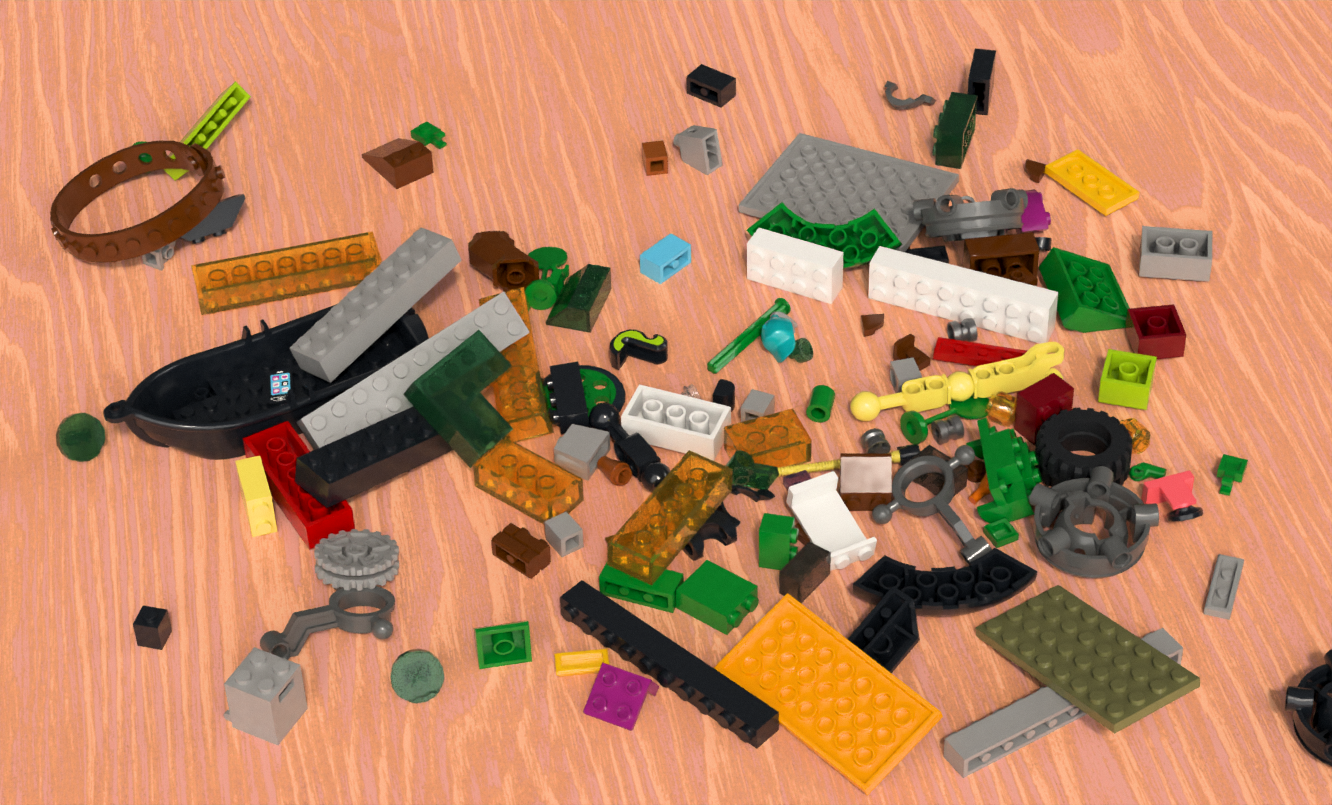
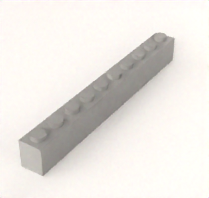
M1164 628L1148 633L1141 638L1181 665L1183 647ZM1048 686L1042 687L1035 693L1018 699L1012 705L999 709L992 715L980 721H975L958 732L951 733L944 740L943 757L962 778H965L1085 716L1086 713Z

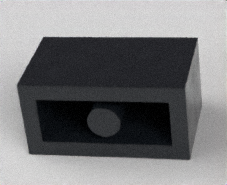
M701 64L686 76L687 94L720 108L736 96V78Z

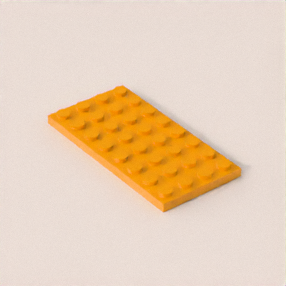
M788 593L714 667L721 674L779 712V724L867 796L943 717L941 711Z

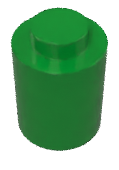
M818 385L812 389L806 410L809 419L818 423L829 420L835 400V392L832 388Z

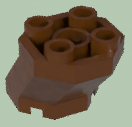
M484 231L476 233L468 243L470 264L492 278L493 285L497 288L498 286L501 287L507 295L524 294L527 285L533 280L539 279L538 262L516 248L514 240L509 237L507 232Z

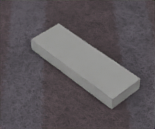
M1218 554L1204 608L1205 615L1230 620L1244 559Z

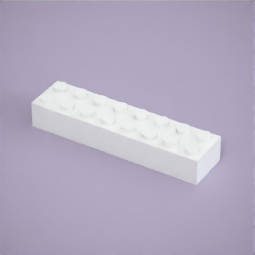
M879 246L871 259L869 266V299L957 322L973 318L976 327L1039 344L1048 342L1055 329L1058 301L1057 291Z

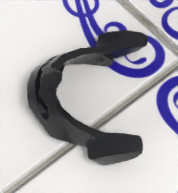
M729 485L718 489L715 493L714 510L724 512L735 527H737L740 521L727 512L723 503V498L727 494L738 495L742 493L755 502L770 500L775 495L767 489L754 491L741 485Z

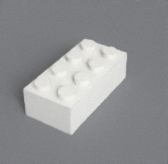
M758 228L747 243V279L832 304L843 288L844 252Z
M639 384L621 416V426L629 435L636 432L639 433L649 445L714 461L731 430V407Z

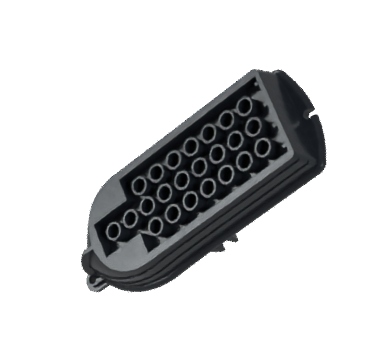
M335 305L270 329L264 320H260L262 332L251 335L247 325L243 326L242 338L240 340L189 355L153 372L132 390L126 400H120L108 405L103 411L104 418L110 423H121L124 421L137 437L159 447H173L187 454L210 460H224L244 456L243 438L286 421L291 424L298 435L302 434L303 432L296 423L297 421L429 339L423 321L418 314H415V310L411 307L330 383L300 369L290 347ZM292 368L294 392L291 389L288 390L286 403L270 408L268 371Z

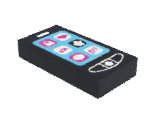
M292 368L268 371L270 408L286 403L288 390L291 389L294 392Z

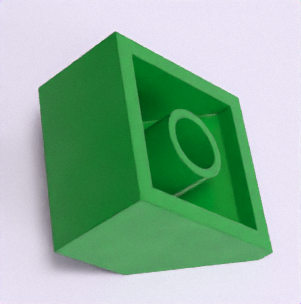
M528 621L473 628L479 669L532 662Z

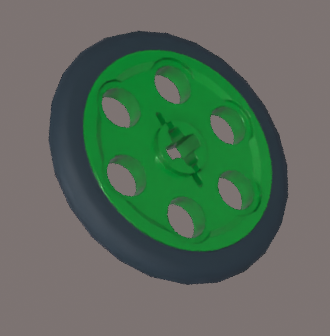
M579 365L581 379L584 380L582 384L588 417L591 409L600 401L612 404L619 413L625 403L626 396L624 386L620 380L611 372L600 367ZM545 377L535 392L534 401L542 417L551 424H554L552 410L557 409L551 408L549 393L554 392L553 390L548 391L547 378ZM598 385L605 386L604 389H595L594 387Z

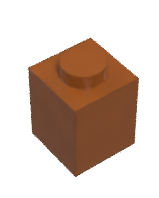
M663 140L642 143V161L646 176L668 174V155Z

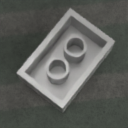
M1142 226L1139 276L1209 282L1212 266V231Z

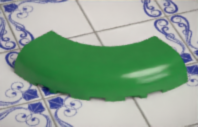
M781 202L747 229L751 236L754 235L758 228H762L844 252L843 269H850L870 263L879 246L893 250L902 246V243L875 208L857 219L848 221V224H814L794 214Z

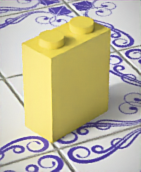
M255 456L235 461L241 497L252 537L277 532L272 496L261 457Z

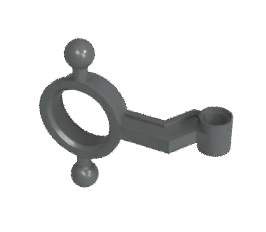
M968 445L958 447L955 451V456L947 462L936 456H921L904 464L898 470L892 482V493L895 499L887 505L879 504L873 509L872 517L874 521L878 524L888 523L892 518V513L899 508L907 510L916 516H930L939 513L963 544L964 548L960 552L968 564L990 552L992 548L982 536L974 539L963 521L948 505L955 493L953 470L959 465H969L974 461L975 452L973 448ZM932 472L945 476L943 488L932 499L924 502H913L905 498L907 487L917 477Z
M375 586L374 589L363 588L361 591H357L356 588H351L350 590H344V587L334 588L336 592L330 596L329 605L294 612L282 633L269 631L261 637L260 647L263 651L288 660L290 657L299 655L310 633L336 627L351 633L373 632L376 638L385 640L393 633L391 612L395 608V597L390 591ZM357 606L381 609L376 612L363 614L344 611L345 609Z

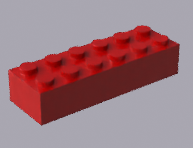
M288 421L243 438L246 458L261 457L271 496L309 550L315 548L316 544H320L322 538L327 539L331 533L339 534V531L342 530L350 532L351 529H355L353 510L346 500L326 508L295 482L297 457L309 453L310 450Z

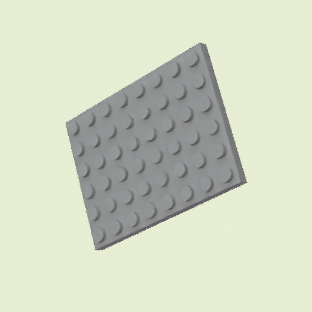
M799 133L738 206L739 212L762 218L783 202L794 214L808 222L835 225L848 224V221L857 219L875 208L902 243V246L896 250L905 252L925 227L922 224V220H915L913 211L914 200L935 198L937 201L940 196L949 195L959 182V174Z

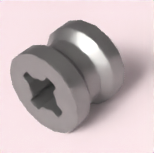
M870 429L861 437V444L866 449V453L890 452L891 446L885 439L882 430Z

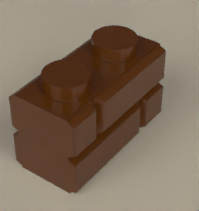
M510 523L502 532L500 531L492 537V554L530 579L535 577L540 570L546 568L551 562L550 546L543 539L538 540L533 537L526 528H519Z

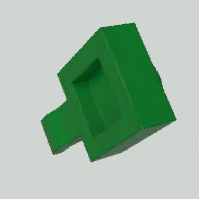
M427 121L411 130V138L420 141L425 146L431 143L436 148L441 149L447 145L441 139L446 136L445 133Z
M553 263L552 274L546 278L556 289V301H558L564 289L565 279L569 276V265H565L564 269H558L557 263Z
M1223 454L1217 471V477L1222 478L1220 494L1230 496L1233 482L1242 483L1248 460Z

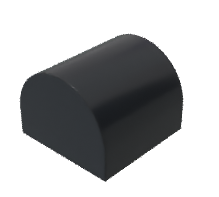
M720 379L713 393V403L729 406L732 412L735 408V386L731 381Z

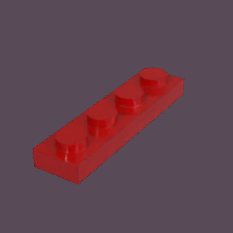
M938 337L933 359L980 366L1023 356L1027 350Z

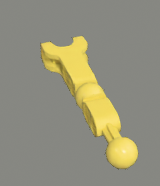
M1057 342L1036 344L1023 356L980 365L974 369L970 368L968 369V374L956 371L948 377L942 374V376L932 375L906 381L902 385V392L877 397L876 394L870 391H862L853 397L850 404L851 412L856 419L869 422L880 414V410L902 406L905 411L914 410L921 412L939 408L945 404L949 405L951 404V399L963 402L971 396L974 399H977V397L986 398L996 396L1000 391L1010 393L1024 390L1052 373L1057 374L1063 379L1061 373L1051 367L1062 363L1064 360V348Z

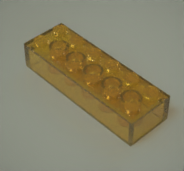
M689 450L607 543V565L653 585L732 491L733 469Z

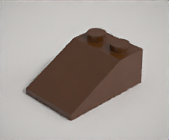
M398 138L362 154V158L396 189L434 173L432 152L420 141Z

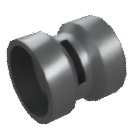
M973 318L964 319L960 323L952 321L947 324L949 339L968 342L977 340V327Z
M958 415L949 416L944 421L939 419L931 423L933 437L939 445L947 443L949 439L957 440L964 437L963 423Z

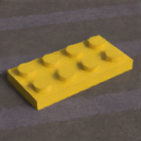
M1078 149L1045 166V174L1105 216L1139 199L1138 190Z

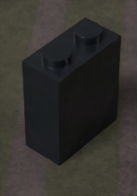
M976 48L974 50L968 78L966 113L988 115L994 87L996 50Z

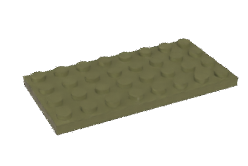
M1059 585L975 628L978 638L1114 734L1200 687V677Z

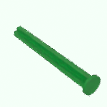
M777 298L771 308L707 363L708 371H711L713 374L718 373L759 337L762 326L770 319V315L773 312H782L786 315L790 313L791 307L789 303L783 298Z

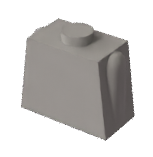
M572 424L563 437H559L554 447L555 467L588 481L597 469L598 460L602 456H606L610 451V432Z

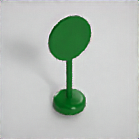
M541 247L528 254V256L538 262L539 269H542L541 279L533 280L525 288V301L534 309H549L556 302V289L552 283L546 280L548 269H552L553 263H557L558 267H560L568 259L567 252L557 247Z
M971 396L963 402L951 399V404H949L950 410L928 419H924L919 412L914 410L907 411L900 419L902 433L910 443L920 444L926 440L928 436L927 425L933 421L944 419L953 414L967 419L984 418L991 413L993 409L992 402L987 397H977V399H974Z

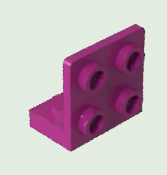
M602 662L583 712L588 716L632 731L647 694L656 696L659 686L651 679Z

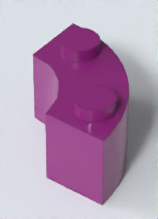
M1035 189L1025 190L1028 204L1026 209H1024L1025 213L1022 215V223L1024 225L1022 228L1016 229L1017 234L1043 232L1049 229L1048 225L1051 224V217L1049 212H1045L1041 192H1037Z

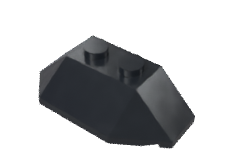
M237 194L220 200L203 221L181 236L180 239L192 241V244L205 241V236L213 234L216 237L227 233L226 229L233 226L246 199L245 195Z
M892 586L848 640L892 673L920 640L914 600Z

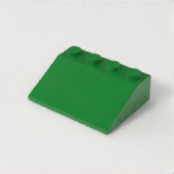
M1053 247L1039 266V270L1047 288L1058 292L1057 311L1063 326L1068 330H1076L1083 333L1125 328L1127 309H1130L1111 266Z

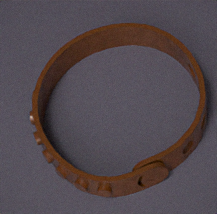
M159 140L121 149L93 163L77 174L61 189L51 206L50 221L53 227L51 230L64 250L67 249L74 257L87 262H116L148 254L185 235L211 213L224 193L223 178H225V174L221 165L216 166L211 153L196 143L188 146L177 141ZM166 150L171 151L176 159L170 158L166 154ZM147 153L151 155L152 161L143 162L140 160L139 155ZM122 161L126 164L122 172H115L113 170V165L116 162ZM168 168L185 169L203 176L200 182L176 204L140 224L101 234H82L69 230L75 217L92 200L113 186L134 176ZM97 174L99 176V183L95 187H91L89 183L90 178Z

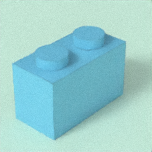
M670 233L640 254V273L662 284L691 263V244Z

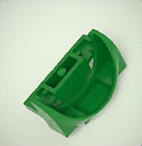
M987 418L977 420L980 439L968 442L966 445L973 448L976 457L984 460L989 489L994 498V501L978 506V514L988 523L1004 518L1012 522L1034 515L1033 506L1029 504V500L1034 487L1042 482L1040 471L1038 468H1035L1036 465H1039L1035 451L1030 452L1027 443H1024L1021 436L1017 437L1013 428L997 432L995 426H990Z

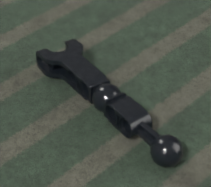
M605 402L598 403L591 409L589 421L592 428L610 432V436L615 440L614 450L619 460L629 465L632 475L642 482L645 489L653 493V498L656 499L659 506L681 530V549L690 559L696 561L704 557V540L715 539L725 546L737 541L736 527L729 517L719 510L705 508L684 483L671 473L669 467L661 463V459L657 456L654 449L639 433L636 432L629 435L619 424L620 415L615 406Z

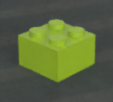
M1108 349L1100 380L1098 402L1147 410L1154 381L1157 357Z

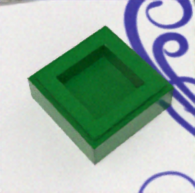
M1006 518L985 525L983 528V533L996 548L1019 539V533Z

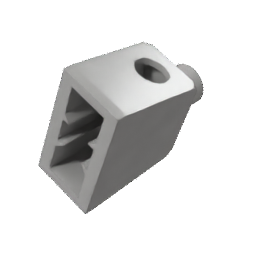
M693 125L675 135L673 143L675 146L680 147L681 159L684 163L705 175H709L722 166L717 129Z

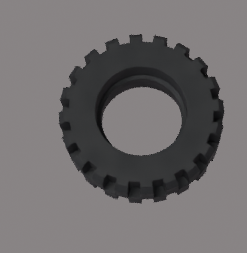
M1080 407L1073 408L1071 411L1065 409L1060 411L1058 415L1053 414L1040 426V430L1037 432L1035 447L1039 465L1035 467L1039 469L1042 481L1048 487H1053L1072 479L1090 478L1092 469L1098 466H1104L1112 470L1114 474L1113 482L1123 485L1124 481L1128 478L1133 447L1132 438L1123 423L1120 424L1117 418L1114 416L1109 417L1108 413L1104 411L1097 412L1093 408L1081 410ZM1071 451H1088L1096 455L1083 456L1074 454Z

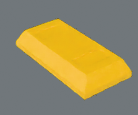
M608 649L554 653L556 675L559 677L599 673L602 662L609 665Z

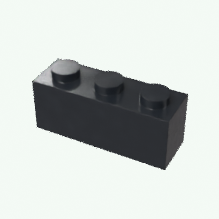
M572 362L550 366L551 376H546L548 391L553 390L554 392L549 393L551 408L556 407L557 409L552 410L554 425L559 424L561 434L566 433L572 424L590 428L579 363Z

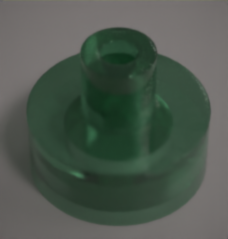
M806 338L795 340V348L789 357L791 359L795 358L799 363L811 360L813 358L811 343Z

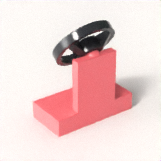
M1190 470L1144 482L1141 500L1144 504H1159L1167 501L1174 510L1167 513L1168 521L1190 520L1203 515L1201 507L1192 506L1196 504L1197 500L1192 494L1194 476Z

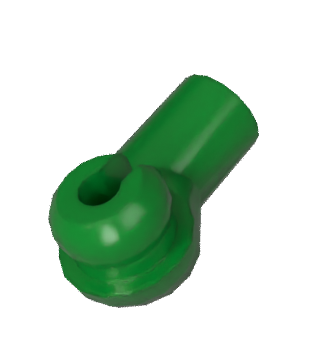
M1143 462L1132 466L1129 476L1134 481H1142L1148 478L1158 479L1166 476L1167 469Z

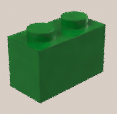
M764 513L759 529V567L790 571L792 562H796L798 557V547L794 546L797 543L799 529L795 528V517Z

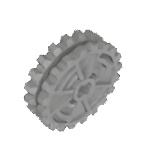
M351 529L350 532L342 530L339 531V534L331 533L327 539L322 538L320 544L315 546V573H317L318 579H323L324 584H332V587L336 589L339 587H344V590L356 588L357 591L367 587L374 589L376 585H386V581H392L394 575H398L399 546H397L395 540L390 539L389 535L382 536L381 532H370L369 529H364L363 531Z

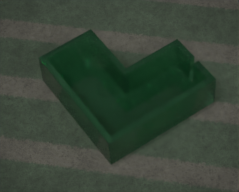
M477 330L416 379L403 394L470 468L499 445L513 430L510 424L482 395L499 381L512 365L480 330Z

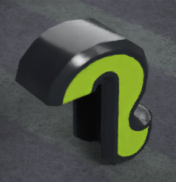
M629 329L618 333L610 342V363L617 370H620L628 356L657 365L666 362L668 359L667 339L658 334H654L653 338H648L641 331Z

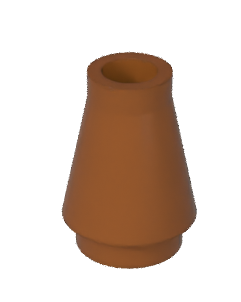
M602 456L597 462V468L605 474L613 485L623 486L630 481L632 471L627 463L608 458L607 456Z

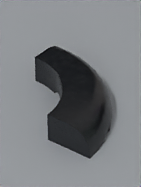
M993 548L984 556L969 562L967 567L956 569L955 566L931 568V571L916 570V566L896 561L884 555L853 583V593L857 597L877 605L894 586L914 600L916 616H958L979 612L1009 600L1030 586L1035 581L1038 571L996 548Z

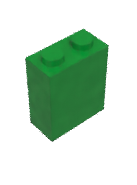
M706 560L676 589L677 609L726 635L734 628H737L742 623L743 618L749 612H753L759 603L757 585L709 560Z

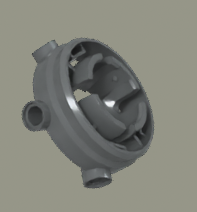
M1015 188L996 190L991 195V201L975 202L970 196L942 195L937 201L935 198L914 200L913 211L915 220H922V224L926 226L925 235L928 238L942 237L944 242L962 241L971 238L1007 235V230L1022 228L1024 225L1022 223V215L1025 213L1024 209L1027 207L1028 197L1025 190H1016Z
M1104 466L1093 468L1090 478L1064 481L1051 488L1038 483L1034 487L1029 500V504L1035 506L1033 529L1035 542L1042 556L1054 567L1067 574L1092 579L1118 575L1133 567L1140 560L1149 539L1150 527H1158L1159 525L1158 505L1156 503L1144 504L1131 490L1114 483L1112 470ZM1096 508L1103 509L1106 512L1104 528L1108 530L1110 537L1099 540L1095 533L1083 532L1076 528L1075 525H1092ZM1058 516L1053 529L1044 531L1042 527H1049ZM1127 521L1130 522L1129 527H1130V531H1131L1133 543L1136 542L1134 545H1132V546L1129 547V548H1127V544H1128V529H1127V525H1126V522H1127ZM1075 549H1083L1086 555L1075 553Z

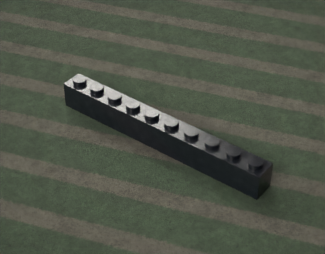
M583 580L560 596L561 615L566 621L580 627L585 634L599 640L604 647L618 653L623 660L637 666L642 673L656 679L660 685L675 692L683 701H688L698 708L702 714L713 718L721 727L735 733L743 742L749 743L757 749L779 730V712Z

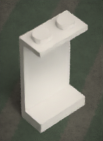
M834 471L790 486L786 500L829 572L835 569H843L859 560L865 561L874 555L877 543L875 537L866 539L836 491L839 478Z

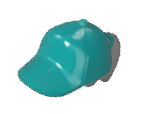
M773 312L770 315V319L762 326L761 341L765 349L774 356L776 361L782 363L795 348L794 333L798 325L788 315L782 312Z

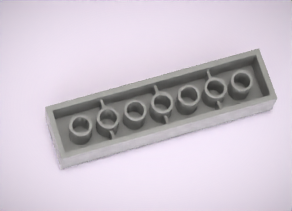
M422 227L415 231L408 240L400 245L386 260L382 261L371 274L366 276L359 285L351 290L337 305L332 307L323 318L317 321L311 329L290 347L300 369L331 383L461 261L452 239Z

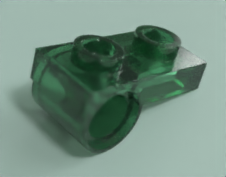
M741 450L734 453L722 470L724 483L768 490L779 476L777 467L754 463L752 456Z

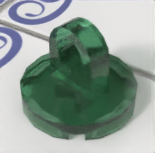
M74 413L67 416L59 424L56 432V443L60 452L67 459L76 462L90 461L98 456L105 442V430L101 422L96 417L87 413Z
M423 649L408 650L399 655L392 664L390 672L391 685L396 694L411 703L427 702L439 693L445 678L443 666L437 656Z

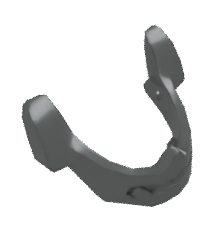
M887 81L884 86L887 87L885 90L887 100L896 110L911 109L923 103L934 104L936 102L933 97L925 94L916 99L909 97L906 100H900L892 96L894 90L898 89L895 83Z

